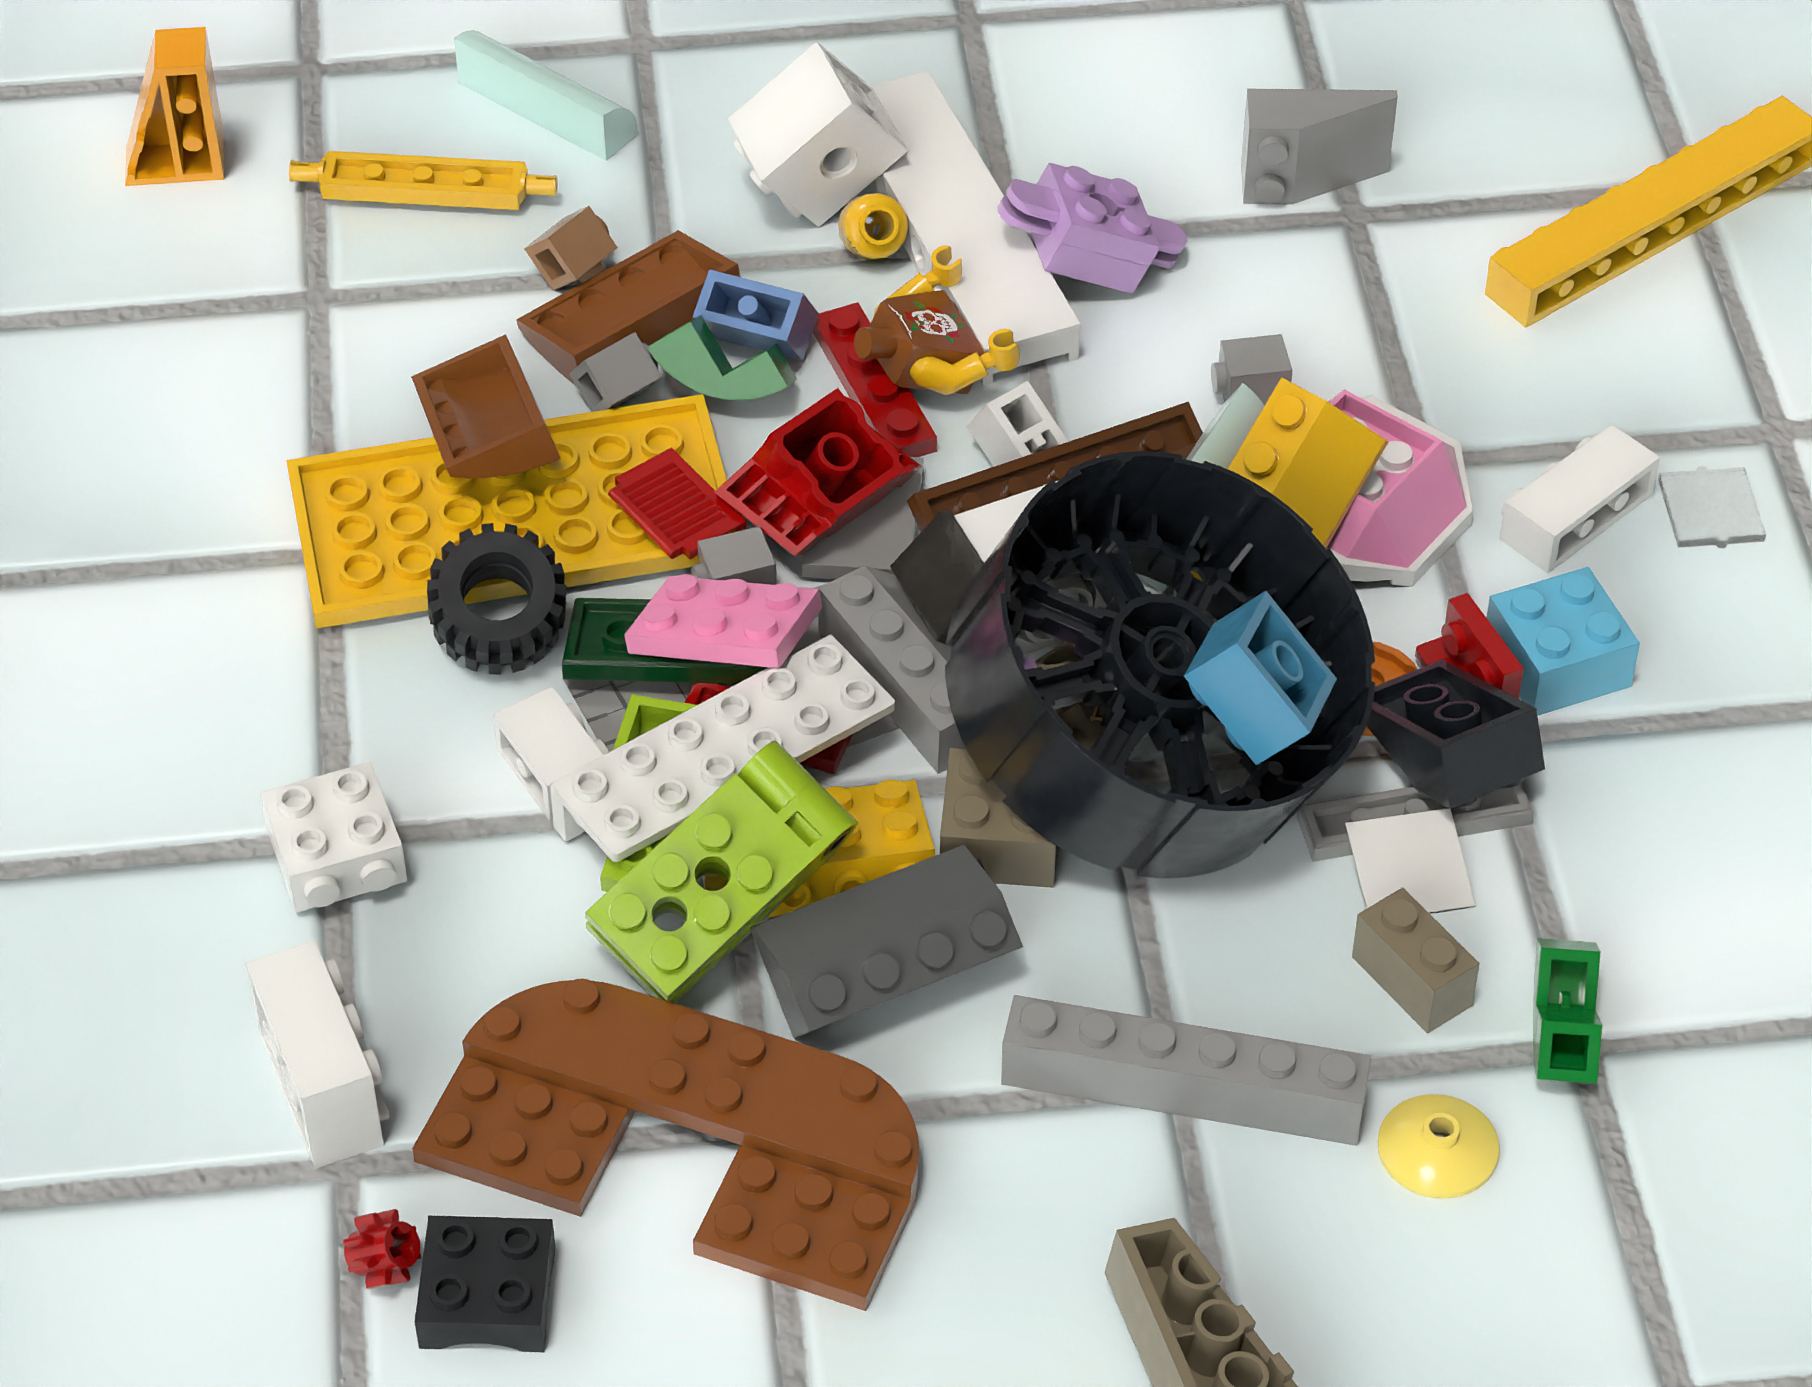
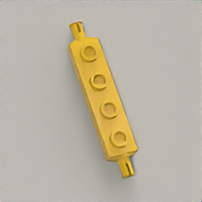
M328 151L319 163L291 160L289 164V181L318 182L322 199L519 210L520 204L524 201L527 194L556 197L558 190L557 175L528 174L525 162Z

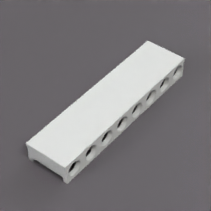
M926 70L869 85L874 89L909 150L871 182L869 187L873 193L891 196L903 207L908 220V232L903 246L917 271L923 276L932 270L931 255L936 248L943 245L951 247L952 259L947 265L953 264L960 258L962 259L961 280L951 287L937 285L934 287V290L945 291L976 336L985 353L989 352L988 339L993 332L999 329H1010L1013 332L1014 343L1019 345L1020 360L1017 367L1065 354L1069 362L1077 360L1081 329L1079 319L1051 273L1044 270L1038 251L1025 230L1009 226L1000 217L997 207L1004 195L930 72ZM994 367L988 369L989 375L980 379L983 385L993 383V374L1001 371Z

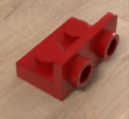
M1468 593L1448 599L1445 624L1441 628L1442 637L1416 647L1415 657L1418 662L1424 667L1443 659L1519 699L1524 671L1523 666Z

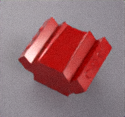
M837 388L770 433L753 457L714 493L731 505L736 512L750 520L755 527L760 526L761 530L770 536L771 540L784 547L792 555L799 556L804 555L820 539L830 537L877 504L893 488L901 487L923 466L870 427L865 421V414L861 406L855 400L844 396Z

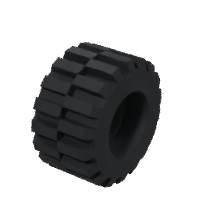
M493 523L481 524V534L473 535L470 528L460 532V544L455 545L449 540L441 548L442 560L434 559L430 568L431 580H427L430 624H433L434 637L438 644L446 643L447 655L455 662L461 656H464L466 668L477 672L480 664L488 665L489 674L501 675V666L510 665L512 673L524 670V660L530 658L534 664L544 658V647L547 646L553 649L558 641L559 629L564 627L566 614L565 573L561 563L555 564V552L548 544L539 548V536L528 530L525 536L521 537L517 535L516 525L505 523L504 532L494 531ZM500 578L510 580L522 587L528 594L530 601L520 613L511 618L490 620L480 617L471 611L465 604L464 599L468 592L478 583L488 579Z

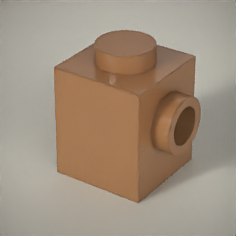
M587 206L565 216L525 247L524 250L550 288L555 290L578 279L583 283L598 275L607 267L603 259L618 247L610 237L605 222L595 215L590 206Z

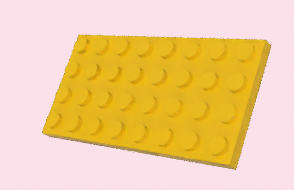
M704 395L544 419L561 459L535 469L507 476L469 479L450 477L434 437L286 460L316 629L427 611V580H431L430 568L434 559L442 560L441 548L449 540L455 545L460 544V532L470 528L473 535L481 534V524L493 523L494 531L504 532L506 523L516 525L517 535L524 537L528 530L538 535L539 548L548 544L555 552V564H562L566 588L688 568L699 564L698 556L689 560L682 554L671 559L608 496V492L616 487L615 477L671 447L715 491L727 481ZM495 578L475 585L466 595L464 602L469 604L527 593L522 587L510 580Z

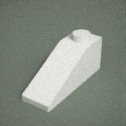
M1028 380L987 403L967 425V428L993 467L1069 442Z

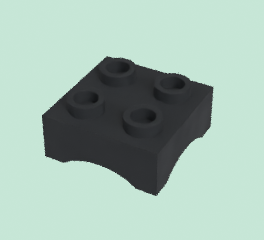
M428 1215L414 1321L419 1349H443L461 1344H492L513 1348L521 1352L544 1353L549 1288L556 1247L553 1220Z

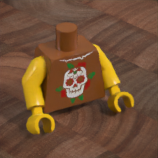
M948 245L940 246L933 251L931 255L932 270L925 276L918 273L878 304L869 327H862L856 332L854 347L860 358L877 359L892 383L899 387L930 390L942 395L953 393L969 394L974 382L989 375L988 369L994 367L999 371H1010L1016 368L1020 360L1018 343H1014L1013 332L1010 329H999L989 336V352L985 353L976 336L945 291L934 290V287L937 285L951 287L961 280L962 259L960 258L953 264L947 265L952 259L951 247Z

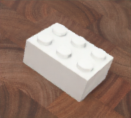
M312 940L245 962L259 1033L314 1169L384 1146L380 1121L389 1119V1114L379 1087L380 1084H383L382 1073L374 1051L372 1049L364 1051L359 1039L364 1038V1034L354 1005L352 1003L344 1005L340 994L345 993L335 960L331 959L324 962L316 941Z

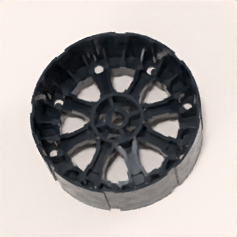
M1153 451L1110 454L1083 462L1070 468L1059 481L1051 480L1032 498L970 581L955 608L946 645L951 646L950 660L945 665V679L948 699L956 727L970 757L986 782L992 779L1006 795L1003 802L1028 826L1065 851L1113 871L1118 866L1136 869L1137 876L1151 878L1192 877L1227 868L1249 857L1262 843L1266 844L1340 769L1352 754L1363 735L1374 699L1375 682L1371 681V665L1375 662L1371 632L1364 609L1347 573L1330 548L1325 549L1312 533L1314 529L1294 510L1263 487L1226 468L1207 461L1198 463L1182 459V455ZM1191 571L1196 572L1201 577L1202 581L1194 577V574H1192ZM1081 573L1085 580L1092 579L1107 606L1105 608H1093L1058 593V589L1046 582L1050 580L1056 581L1066 576ZM1137 574L1149 577L1173 588L1172 596L1147 592ZM1264 591H1267L1337 680L1311 732L1258 765H1255L1244 750H1240L1232 744L1227 736L1225 726L1208 706L1201 704L1194 697L1189 682L1184 675L1214 624L1205 614V611L1218 621ZM1038 629L1074 644L1072 650L1080 655L1081 658L1079 661L1043 670L1042 667L1024 669L1021 662L1023 651L1015 644V639L1021 630L1033 633ZM1084 702L1085 706H1104L1106 709L1100 723L1103 729L1093 747H1090L1089 750L1083 747L1072 736L1073 731L1058 716L1054 709ZM1213 731L1241 757L1239 763L1250 774L1241 788L1238 785L1227 792L1220 793L1215 776L1210 773L1202 738L1204 733L1209 735ZM1147 733L1157 752L1163 751L1171 786L1167 794L1152 790L1125 776L1127 770L1124 767L1134 747Z

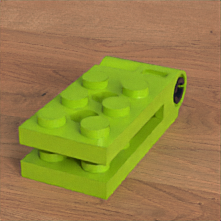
M774 740L759 750L745 764L738 775L736 773L732 775L585 912V918L588 920L586 922V929L653 997L676 1004L752 932L751 927L761 924L836 853V850L855 830L858 821ZM712 873L723 877L727 885L717 891H708L699 886L697 880L705 874ZM664 913H674L680 916L685 923L675 931H664L655 925L654 920Z

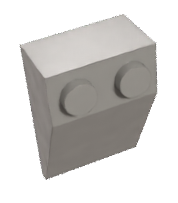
M1247 89L1241 156L1243 204H1294L1389 172L1398 99L1397 90Z

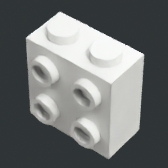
M371 762L260 792L266 829L295 913L315 907H325L336 901L368 892L382 891L390 886L407 882L402 844Z

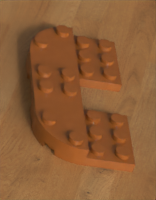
M588 979L546 983L516 993L491 1008L469 1030L462 1041L464 1057L412 1148L414 1162L581 1217L636 1111L739 1144L740 1147L693 1239L694 1255L863 1311L867 1310L910 1217L916 1201L919 1182V1142L913 1117L902 1097L880 1075L856 1061L628 988Z

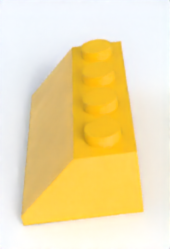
M1281 377L1230 463L1228 470L1251 480L1288 505L1314 529L1312 533L1326 549L1386 448L1388 441L1326 400ZM1191 571V573L1194 574V577L1202 581L1201 577L1196 572Z

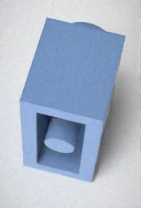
M709 269L693 318L702 315L716 339L762 351L777 343L785 357L803 361L819 313L804 293Z

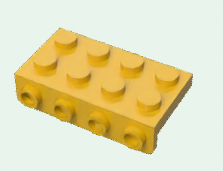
M885 780L875 785L850 788L833 786L825 788L858 821V825L846 841L836 850V853L767 918L784 915L934 857L935 848L916 780ZM710 873L702 876L705 890L717 891L727 885L725 879L717 874Z

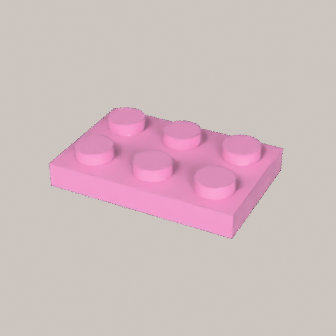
M689 574L669 576L624 636L629 654L780 668L822 609L819 589L796 587L790 583L770 585L747 583L741 579H703Z

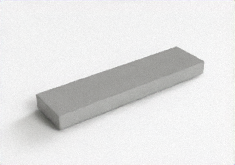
M1522 783L1511 788H1499L1477 797V800L1469 806L1451 808L1458 837L1530 825L1533 817V809ZM1415 786L1307 804L1298 811L1297 820L1311 859L1314 862L1353 855L1345 823L1446 809L1448 807L1423 794Z

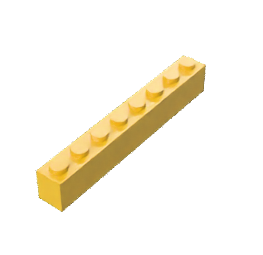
M1783 95L1764 106L1754 108L1746 116L1728 126H1721L1708 137L1693 145L1685 146L1677 154L1657 165L1647 167L1641 174L1621 185L1611 187L1605 194L1587 204L1573 208L1567 215L1547 226L1537 228L1531 235L1513 245L1499 249L1490 257L1485 295L1527 328L1812 167V117Z

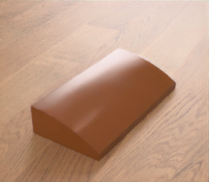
M677 230L516 319L517 325L533 347L559 373L575 384L570 373L585 359L636 332L640 341L649 346L668 333L693 320V314L709 269L741 277L739 267L734 261Z
M506 334L411 376L450 477L469 479L507 476L535 469L561 459Z

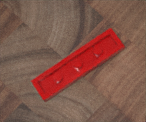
M859 302L819 313L813 334L848 396L855 400L863 409L865 421L869 426L910 457H921L937 452V436L909 388L893 384L877 359H863L857 355L854 347L856 332L858 329L869 327L870 321Z

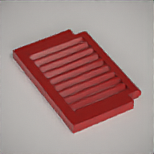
M672 447L615 477L616 487L608 492V496L671 559L684 554L690 560L698 556L697 541L747 529V521L731 505L715 494V490Z

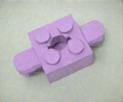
M1049 162L1037 184L1013 179L1006 191L1007 195H1004L997 207L1000 217L1009 226L1031 232L1045 271L1131 294L1136 290L1150 264L1171 269L1178 259V253L1182 252L1188 242L1187 235L1176 223L1147 214L1138 189L1132 183L1121 178L1111 180L1093 175L1078 166L1064 167Z

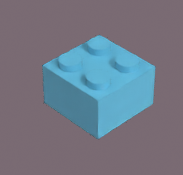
M1589 567L1490 596L1486 618L1523 666L1524 671L1519 697L1522 701L1537 708V715L1632 686L1640 642Z

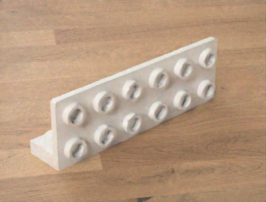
M830 634L787 657L780 668L768 667L552 782L550 788L554 829L566 842L587 832L613 862H619L670 834L735 773L738 775L745 764L768 743L776 740L800 763L892 713L895 710V700Z

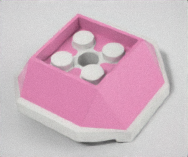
M1344 389L1328 402L1386 439L1388 444L1326 549L1330 548L1350 580L1364 582L1390 580L1392 585L1413 587L1472 523L1473 505L1460 441L1373 395L1360 398Z

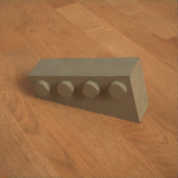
M1175 1218L1116 1230L1104 1273L1153 1387H1298L1292 1380L1294 1370L1280 1352L1273 1355L1254 1331L1255 1320L1242 1304L1236 1306L1219 1285L1221 1281L1220 1275Z

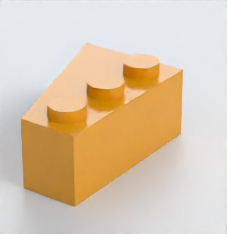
M206 27L155 30L126 146L125 186L224 180L225 140Z

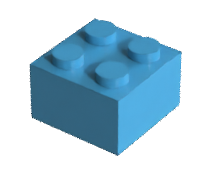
M1264 591L1212 625L1184 675L1189 682L1194 697L1201 704L1208 706L1225 726L1227 736L1232 744L1238 749L1244 750L1255 765H1258L1311 732L1337 680L1267 591Z

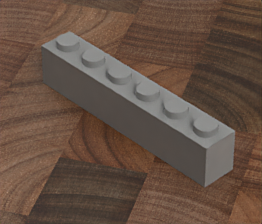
M1014 995L1002 1042L1001 1085L1357 1146L1371 1055Z

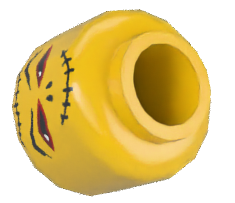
M881 193L861 195L851 200L842 210L838 223L839 236L845 248L857 257L867 260L886 258L897 252L905 242L908 232L907 215L901 204L891 196ZM866 218L872 219L869 224L865 222Z

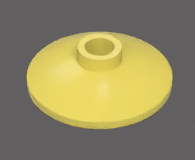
M1427 1094L1412 1097L1401 1102L1386 1115L1379 1129L1378 1154L1388 1174L1404 1188L1431 1198H1455L1479 1189L1492 1176L1499 1158V1139L1490 1120L1475 1106L1452 1096ZM1433 1133L1445 1134L1447 1137H1438Z

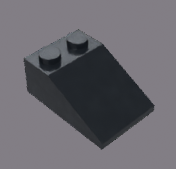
M1443 659L1375 686L1372 709L1366 725L1367 728L1420 792L1450 809L1469 806L1477 800V797L1499 788L1517 786L1524 781L1525 777L1545 770L1537 708Z

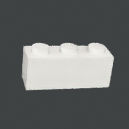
M1610 424L1594 437L1588 436L1583 439L1574 452L1559 463L1553 462L1549 464L1539 478L1524 489L1518 488L1507 497L1501 510L1503 520L1500 540L1546 573L1551 572L1653 494L1660 456L1613 424Z

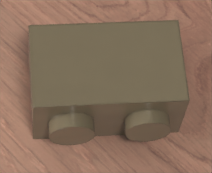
M1403 887L1357 914L1352 958L1427 1034L1472 1007L1480 963Z

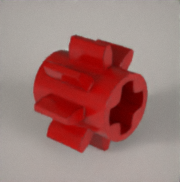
M397 1209L355 1217L354 1223L357 1231L351 1233L348 1238L343 1239V1244L345 1245L344 1257L349 1273L353 1272L358 1276H366L365 1284L368 1289L409 1281L411 1278L407 1268L412 1266L417 1259H421L420 1239L416 1232V1227L411 1226L407 1222L399 1221Z

